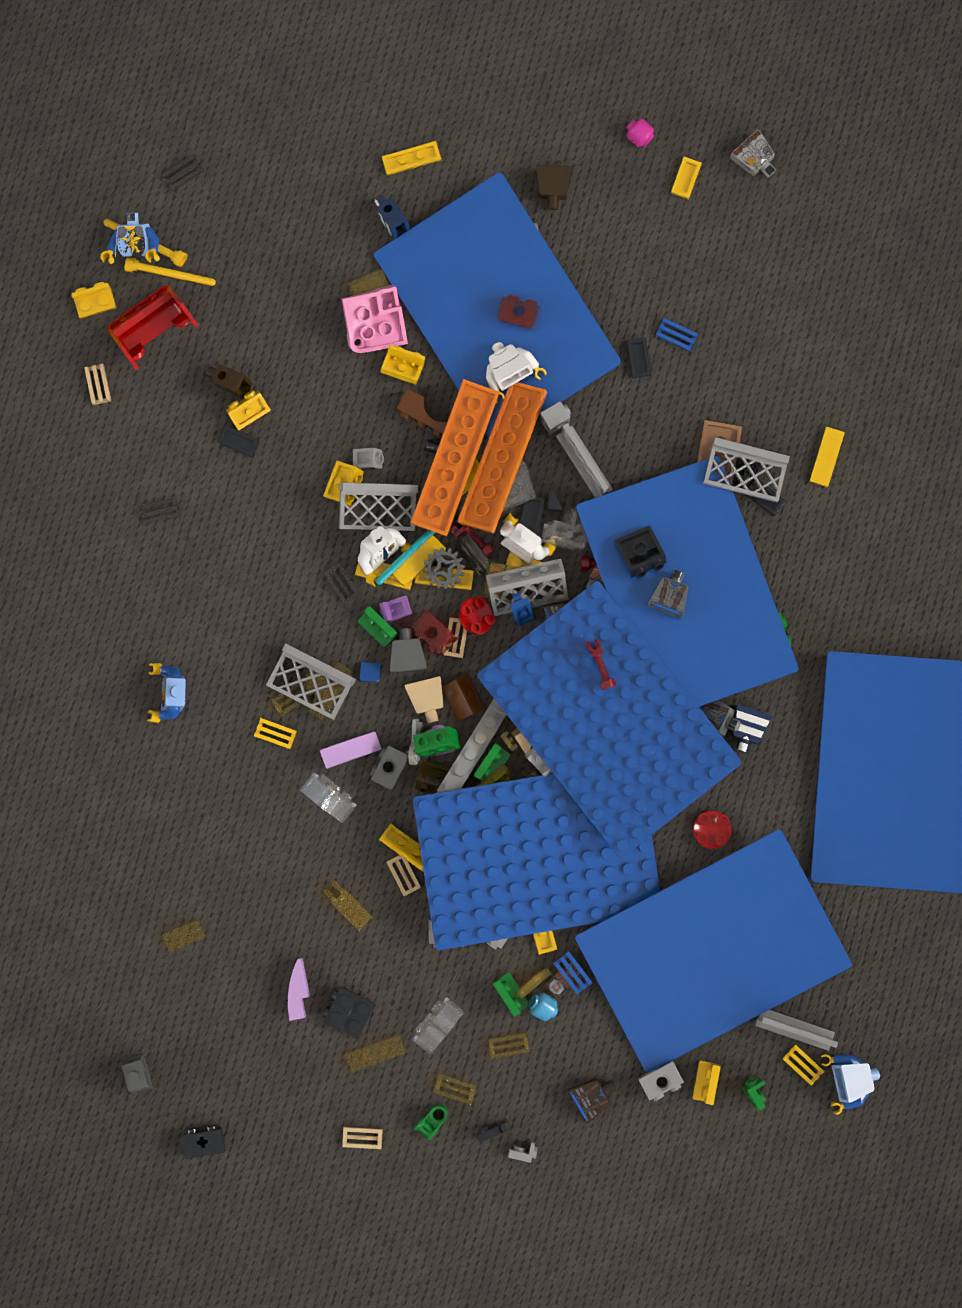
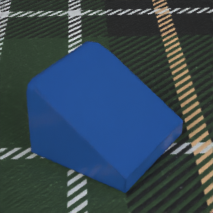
M361 662L360 681L379 682L381 663Z

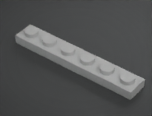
M495 699L491 702L439 786L438 793L462 788L507 714Z

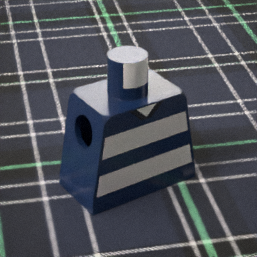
M381 195L375 199L378 216L394 240L410 230L407 218L392 198L387 200L384 195Z
M736 705L734 719L741 721L738 731L732 730L731 736L739 738L736 749L747 753L750 742L759 744L773 716Z

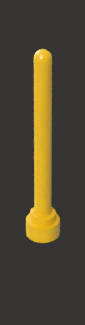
M110 219L103 221L105 226L113 230L117 229L118 225H120ZM160 244L158 246L159 253L171 258L173 264L179 267L183 266L187 259V253L181 250L172 251Z
M130 256L126 258L125 271L133 273V271L137 272V270L209 286H214L216 283L213 278L139 263V260Z

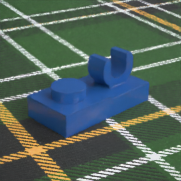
M519 592L513 594L514 603H511L510 607L517 627L535 620L528 597L522 599Z

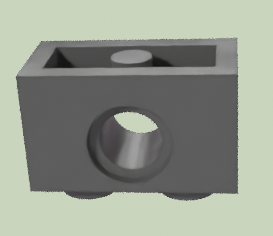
M388 745L387 749L383 747L378 757L381 761L378 766L374 765L370 775L373 776L371 778L372 781L393 790L408 761V755ZM388 761L394 764V770L390 773L385 772L383 769L384 764Z

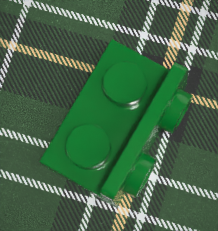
M369 606L358 620V623L383 647H386L398 634Z
M495 743L474 776L486 785L492 784L509 759L510 754Z
M510 973L493 982L494 987L514 1017L528 1007V1000Z
M751 1077L744 1082L745 1085L742 1089L752 1106L760 1111L766 1107L763 1103L766 1099L762 1092L758 1091V1088L766 1083L759 1077Z

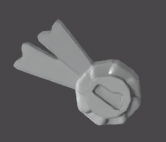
M413 719L412 742L409 751H406L410 765H417L421 757L415 752L413 735L420 734L423 729L422 722H419V719Z

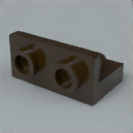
M422 760L415 789L422 793H438L439 786L451 768Z

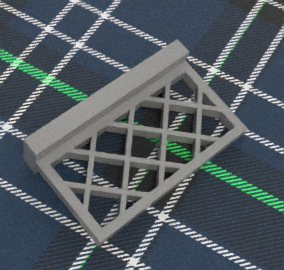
M568 423L562 427V432L556 435V438L593 496L597 498L608 494L613 490L573 426H569Z
M715 437L712 442L703 484L778 503L790 456ZM715 452L723 454L726 461L717 465L714 460ZM736 457L741 458L745 464L737 470L731 462ZM754 462L760 463L763 468L756 475L749 466ZM728 463L733 472L725 477L719 467ZM747 467L752 477L743 481L738 472ZM772 467L781 469L780 476L775 479L772 478L768 471ZM716 469L722 477L717 482L709 480L710 473ZM765 472L770 482L762 486L757 476ZM734 474L740 481V484L735 487L730 486L727 478ZM754 479L759 489L750 491L745 483ZM773 484L776 489L775 497L767 495L764 488Z
M339 482V529L375 530L379 526L374 525L378 523L384 529L393 528L403 531H415V525L411 524V520L415 512L418 485ZM345 494H351L357 500L350 508L345 503ZM366 495H371L376 500L369 508L361 501ZM385 496H390L394 500L388 508L380 502ZM404 496H411V504L405 509L399 501ZM358 503L366 509L359 517L352 511ZM377 503L385 510L378 518L370 511ZM396 504L403 510L397 518L389 512ZM350 512L356 520L351 525H344V517ZM367 513L375 519L370 525H365L361 521ZM386 513L394 520L388 526H384L379 521ZM404 514L410 518V527L402 526L398 522Z
M557 559L486 575L494 616L512 612L510 604L514 603L513 598L508 600L505 597L509 593H518V591L514 590V588L522 587L519 591L521 598L528 597L532 608L569 600L562 560ZM560 578V580L557 583L551 581ZM536 583H541L538 587L532 585ZM546 585L552 587L548 592L542 590ZM527 589L534 591L530 596L524 594ZM557 589L564 593L557 596L553 595ZM504 591L500 596L495 594L496 592ZM538 594L544 596L539 600L534 599ZM501 602L507 604L503 608H496Z
M285 644L282 649L283 653L266 686L334 720L356 679ZM288 657L293 661L294 668L285 671L283 662ZM309 668L311 676L301 679L298 669ZM296 671L298 681L288 683L286 673ZM283 675L286 685L280 687L273 685L275 678ZM323 675L326 677L328 685L318 688L315 678ZM312 679L315 689L305 692L302 682ZM299 683L302 693L294 696L289 686ZM337 684L345 686L341 695L334 696L332 686ZM329 687L332 698L322 701L319 690ZM316 692L319 702L314 704L308 703L306 695ZM333 700L335 708L332 714L325 711L323 703Z
M772 1010L758 1015L755 1023L757 1027L828 1051L830 1046L837 1048L838 1042L833 1039L835 1032Z

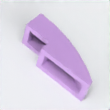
M372 732L322 749L320 753L325 767L328 769L382 749L376 732Z
M303 958L297 959L290 979L288 991L290 1021L306 1017L303 998L309 997L310 993Z

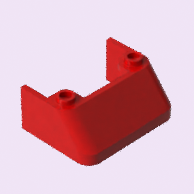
M164 285L110 323L107 330L134 368L138 370L139 367L135 361L143 357L145 351L143 346L173 324L175 327L181 328L187 326L190 321L195 328L199 325L170 286Z

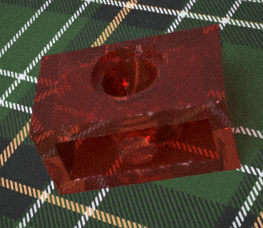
M514 295L503 296L497 320L535 331L541 308L533 300L527 299L524 302ZM518 307L524 309V314L521 316L514 314L515 309Z
M429 610L412 625V628L415 630L414 634L421 641L424 639L428 643L427 647L434 654L439 653L443 655L458 639ZM436 629L437 636L431 639L430 633Z

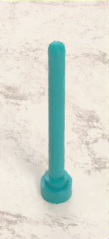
M427 530L376 579V583L378 585L383 584L435 532Z

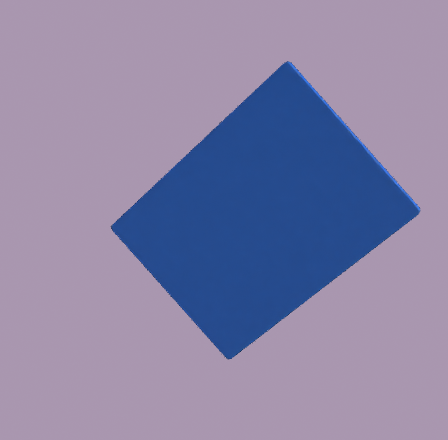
M502 173L495 174L374 253L377 262L391 284L396 286L398 295L458 390H460L463 379L490 388L486 380L487 366L490 364L489 356L494 354L492 347L498 342H501L504 347L512 344L515 348L520 347L529 351L539 363V368L546 370V376L542 371L537 372L541 380L535 378V371L533 369L531 375L518 381L519 383L547 391L540 413L556 403L569 398L621 364L619 356ZM508 388L503 391L499 389L500 392L506 395ZM501 394L498 396V403L495 404L485 432L488 437L491 435L504 401Z
M719 456L714 457L717 465L722 463ZM709 459L582 502L576 506L606 591L698 707L795 673L799 669L733 491L703 484ZM724 466L719 467L724 476L726 477L727 474L724 469ZM717 469L710 473L709 480L717 482L722 479ZM650 525L666 555L667 563L660 570L655 571L652 569L647 571V574L642 578H636V576L631 578L614 540ZM673 570L683 572L684 576L681 583L689 586L684 615L681 619L646 607L663 577L670 579Z
M598 581L589 586L477 675L478 679L620 858L626 856L741 765L740 758ZM594 639L601 642V649L604 651L601 654V658H603L608 676L614 678L616 686L601 690L599 684L602 681L601 674L594 657L589 656L590 651L586 648L587 641L591 643L592 649L596 646Z
M833 651L827 653L811 881L962 893V661Z
M548 774L546 777L541 775L415 796L413 798L434 943L437 950L602 922L660 891L652 835L626 856L618 857L554 774Z
M776 830L577 934L575 937L646 1072L657 1069L852 966L844 947L781 830Z

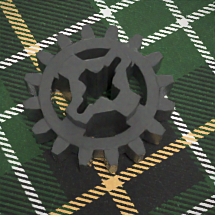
M441 547L439 553L435 549L433 551L434 556L430 554L427 556L430 561H424V564L428 566V568L423 569V572H428L425 579L431 578L430 585L437 583V589L443 585L446 590L448 584L453 588L455 586L454 581L458 583L461 581L458 576H464V573L460 571L465 568V565H460L463 558L457 559L458 552L451 554V548L445 552L444 548ZM443 556H448L453 560H444ZM436 560L437 566L431 571L432 562ZM441 564L444 566L451 565L447 569V573L444 571L437 572L441 568ZM457 566L456 575L452 577L451 571ZM437 576L444 577V579H445L446 581H440V580L436 579L435 577H437Z

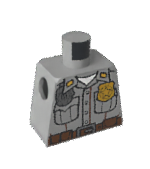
M756 130L731 153L730 159L752 176H755L761 170L769 178L776 171L769 163L773 160L775 154L759 130Z

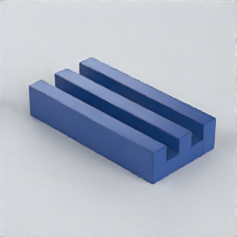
M663 318L655 336L690 352L698 333ZM666 324V325L671 326V327H673V328H675V329H677V330H679V331H681V332H683V333H686V334L692 336V339H691V338H688V337H686V336H684V335H682V334H680V333H678V332H676V331H673V330H671V329L665 327L664 325ZM662 330L688 342L689 346L662 334Z
M569 951L554 962V965L576 994H579L588 985L592 984V981ZM567 957L572 961V963L575 965V967L587 981L586 983L583 984L580 978L576 975V973L567 963V961L565 960ZM561 962H563L580 985L578 989L559 965Z

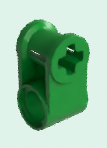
M435 1104L417 1123L414 1130L420 1131L427 1137L426 1140L429 1142L445 1122L448 1116L447 1107L443 1104ZM436 1109H441L444 1112L442 1118L435 1117L434 1111Z

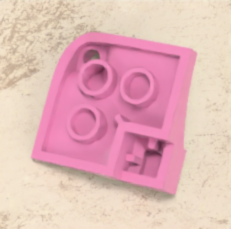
M390 285L375 288L365 293L341 298L347 328L346 336L351 350L357 353L386 349L389 345L399 346L408 344L396 286ZM356 339H360L359 345L354 344Z

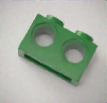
M449 726L413 735L415 752L422 757L460 749L457 730Z

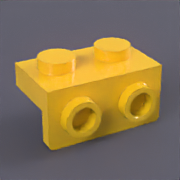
M389 345L387 355L381 367V373L416 385L424 366L425 356L417 352H410L400 346Z
M252 390L245 394V398L240 402L237 400L228 405L229 409L226 412L238 430L271 411L258 390L256 392Z

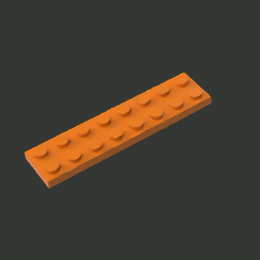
M463 379L411 524L447 537L500 392Z
M519 382L508 388L457 521L460 524L494 534L547 395L545 389Z

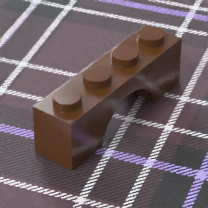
M407 388L397 407L399 416L405 420L411 418L416 421L415 425L424 430L426 427L433 430L432 434L442 439L447 422H438L430 418L424 408V397Z

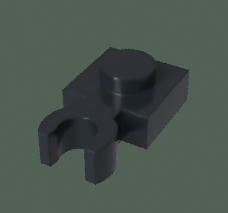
M504 1121L496 1126L490 1127V1125L479 1128L480 1132L477 1133L479 1143L510 1130V1126L507 1121Z

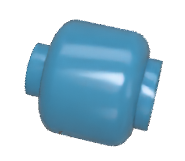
M542 992L534 994L528 1004L531 1015L542 1021L554 1018L558 1012L556 999Z

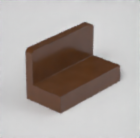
M468 674L442 687L458 721L485 709Z

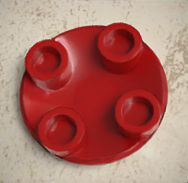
M482 597L468 598L459 608L460 623L471 634H484L495 622V616Z
M706 811L700 814L693 825V834L696 841L708 849H717L724 846L730 839L732 832L728 817L718 811Z

